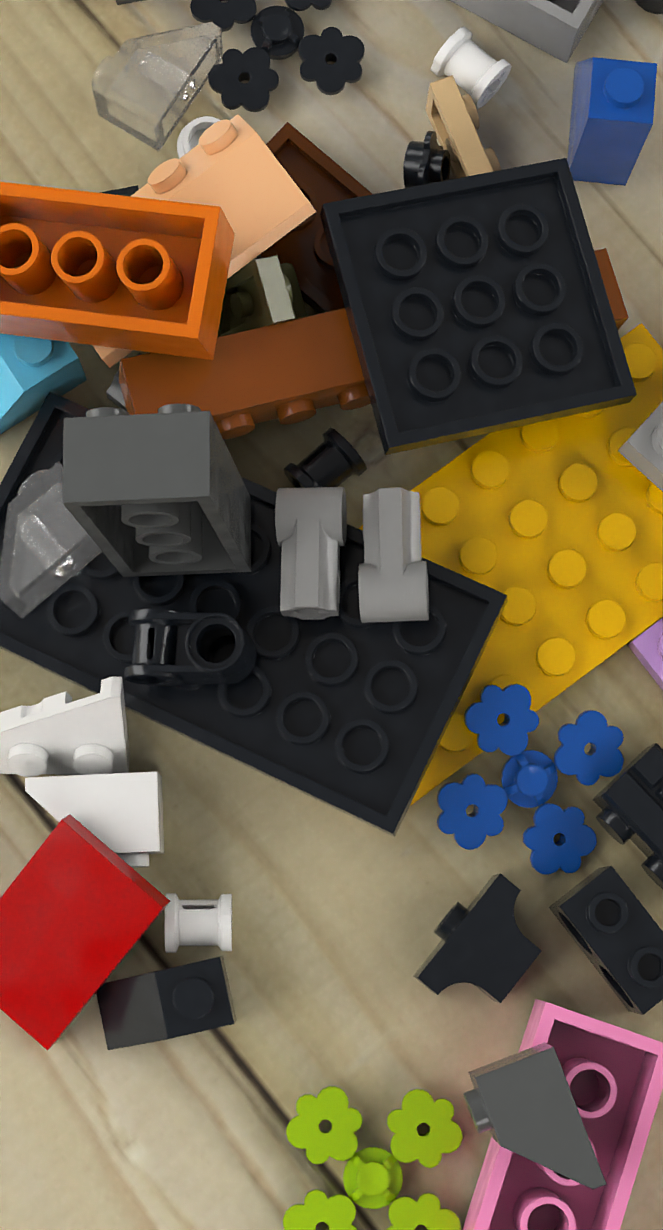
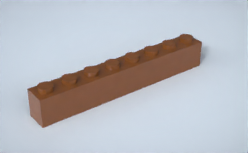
M604 248L594 252L617 330H619L629 317L607 249ZM345 308L217 337L213 360L151 352L120 359L119 384L127 412L130 415L158 413L160 407L168 404L194 405L199 407L201 411L211 412L223 439L243 436L253 431L255 424L273 419H279L282 425L299 423L316 415V409L340 404L342 410H353L371 404Z

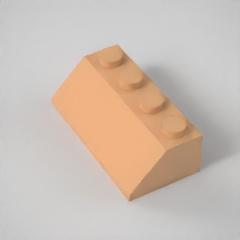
M239 114L231 120L224 119L211 125L202 133L197 146L180 159L173 158L160 164L149 175L148 183L131 195V197L221 207L235 233L227 279L316 212L312 204L261 137ZM92 345L109 368L133 351Z

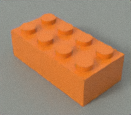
M0 182V334L213 360L235 233L222 208L219 206Z

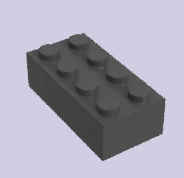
M168 404L160 407L158 413L130 415L129 412L120 408L100 407L87 411L86 417L64 418L62 503L123 577L251 572V497L210 411H201L199 407L190 404Z

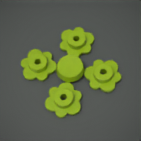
M336 1086L325 1087L318 1093L317 1098L311 1094L299 1097L296 1102L298 1115L293 1117L287 1125V1139L294 1147L306 1149V1156L313 1164H322L327 1161L329 1156L338 1161L348 1160L343 1173L344 1188L348 1196L335 1194L328 1198L322 1190L313 1189L309 1191L305 1196L304 1204H295L286 1210L283 1217L285 1230H316V1225L319 1222L327 1223L329 1226L327 1230H357L352 1224L356 1215L354 1203L367 1209H379L391 1204L388 1215L392 1225L386 1230H415L418 1225L426 1226V1230L461 1229L460 1220L456 1213L450 1209L441 1208L438 1197L433 1193H423L417 1201L408 1196L396 1198L403 1182L402 1169L398 1161L411 1163L418 1159L424 1167L433 1168L440 1163L442 1153H452L461 1145L462 1131L458 1124L451 1120L454 1116V1107L449 1100L440 1098L434 1101L432 1096L423 1089H413L407 1092L402 1100V1109L391 1111L387 1117V1126L390 1131L395 1133L390 1142L391 1154L377 1147L364 1148L356 1152L358 1141L354 1132L359 1130L362 1125V1115L357 1109L348 1108V1097L341 1088ZM322 1120H329L332 1124L330 1130L322 1131L319 1128L320 1122ZM421 1123H426L429 1126V1130L425 1134L417 1132V1127Z

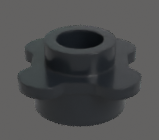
M427 131L424 142L411 141L408 144L403 166L405 188L449 180L450 153L448 150H444L443 146L438 145L435 131Z

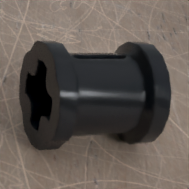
M330 427L322 434L324 442L298 465L294 463L288 464L284 468V474L295 488L338 487L352 474L360 476L367 470V467L353 446L339 432Z

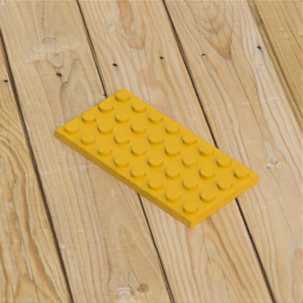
M642 323L620 338L637 394L629 403L491 432L410 490L420 494L422 557L507 595L505 608L410 806L484 752L477 745L476 739L478 734L471 732L466 727L464 714L471 704L481 702L480 692L485 686L496 685L503 690V688L510 684L522 685L527 688L531 695V706L529 709L537 712L663 617V492L618 452L619 448L663 401V349ZM503 713L497 718L498 724L504 721Z

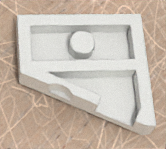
M112 676L101 680L100 693L73 702L72 697L65 691L46 697L36 705H21L0 712V774L35 777L41 774L92 775L129 772L130 750L122 677Z

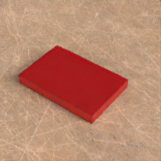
M71 814L61 819L0 898V1009L46 1050L50 1049L170 902L168 898Z

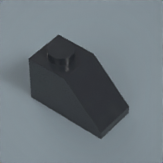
M223 956L106 982L96 992L108 1050L211 1030L235 1024L237 1020Z

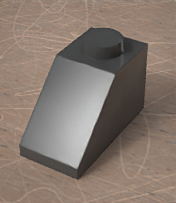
M542 1043L468 1072L474 1089L463 1093L478 1134L490 1130L493 1139L501 1147L591 1189L606 1185L553 1046Z

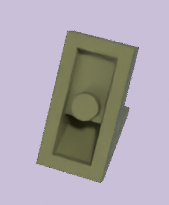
M278 255L256 259L229 277L226 283L217 337L308 317L293 265L291 263L280 264Z

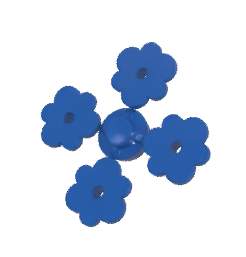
M510 684L502 690L496 685H487L480 692L481 702H475L466 709L464 722L471 732L478 734L476 741L481 750L494 752L499 749L502 753L511 756L505 762L501 771L502 787L496 784L485 785L484 779L475 773L466 775L461 784L458 782L444 784L437 793V803L443 811L437 818V826L443 833L453 834L459 846L472 850L483 844L486 835L496 836L503 830L504 821L499 814L505 810L508 799L520 807H538L533 816L534 826L527 828L523 833V843L532 850L530 855L532 867L545 875L552 874L559 868L565 873H574L581 866L580 856H586L594 850L597 843L596 834L592 828L583 824L585 816L581 809L569 806L562 810L556 804L545 802L552 797L558 783L557 769L566 775L576 774L577 780L586 786L595 784L600 775L603 777L617 775L624 763L623 755L618 749L623 742V733L618 727L608 726L606 718L600 712L594 710L584 711L578 716L575 724L567 723L560 727L558 740L562 745L556 750L553 762L542 752L535 750L524 751L528 745L527 733L534 731L539 724L537 713L529 709L531 706V695L527 688L519 684ZM503 713L504 721L498 724L497 718ZM590 743L591 748L589 752L585 753L584 748L586 744ZM473 804V812L467 814V807ZM560 833V839L554 843V836Z

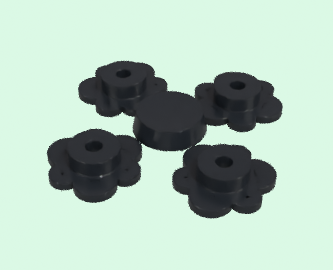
M223 0L191 1L192 16L201 23L213 22L215 29L221 32L230 30L234 22L246 24L252 21L251 37L256 47L249 48L244 53L238 49H228L223 54V63L215 65L208 75L211 89L221 94L222 104L227 109L235 110L242 105L243 108L250 112L264 110L269 104V91L275 90L279 84L277 72L270 69V59L283 60L292 56L297 50L303 61L300 66L302 79L307 82L316 81L317 88L326 95H336L344 89L346 82L356 83L361 79L362 67L359 63L364 57L365 48L359 38L350 35L343 37L341 31L336 27L324 29L321 36L308 35L304 37V24L295 11L307 10L311 5L315 9L325 10L330 7L332 0H285L288 7L270 6L261 10L258 14H256L255 0H226L228 2L225 3L221 2ZM246 80V81H248V83H245V84H244V83H241V81Z

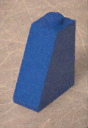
M596 57L576 62L567 158L573 181L626 186L653 125L657 63Z

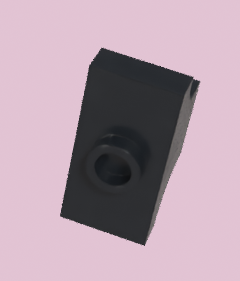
M500 873L492 876L468 908L457 902L434 930V933L442 939L413 977L437 995L450 985L471 983L493 1001L501 1003L542 952L541 949L521 933L516 924L514 905L521 890Z

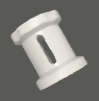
M464 26L460 27L443 44L435 56L430 70L438 77L453 75L456 84L471 96L476 109H479L500 89L509 75L512 66L505 59L496 61L472 41V32Z
M166 893V898L170 900L169 904L165 907L166 953H176L179 946H219L221 951H232V894H221L219 899L179 900L176 893Z

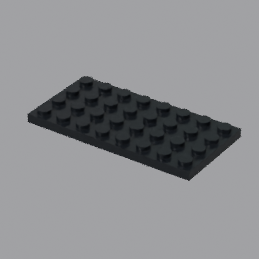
M49 392L0 483V648L95 694L100 693L101 680L112 676L122 677L126 709L395 837L505 608L507 595L422 557V561L427 562L429 620L362 623L359 609L358 571L359 564L364 563L362 530L347 524L345 546H340L339 616H331L320 620H302L296 617L283 616L280 612L282 547L278 546L275 526L277 492L243 477L241 478L251 497V572L123 577L62 503L64 418L86 417L87 411L91 409ZM139 609H164L176 612H218L228 614L242 626L254 642L257 653L255 666L246 678L238 683L228 685L183 683L176 686H148L128 682L124 679L125 668L132 665L135 629L128 623L129 612ZM227 635L214 640L208 650V662L218 663L229 658L235 648V637Z

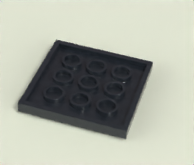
M567 158L340 200L322 205L320 218L385 455L626 404L637 395Z

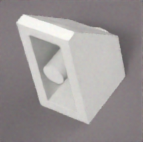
M158 772L25 778V791L58 822L71 814L132 868L148 867L149 854H164L162 776Z

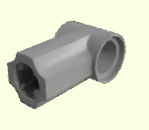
M278 488L275 505V526L277 543L279 547H282L280 612L283 616L296 617L302 620H320L331 616H339L340 546H345L347 536L345 488Z
M395 487L378 488L375 492L363 494L362 533L364 563L359 564L358 571L361 622L429 620L427 562L422 561L419 492Z

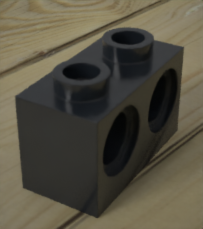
M612 865L598 868L549 908L627 1010L644 1015L663 1000V931Z

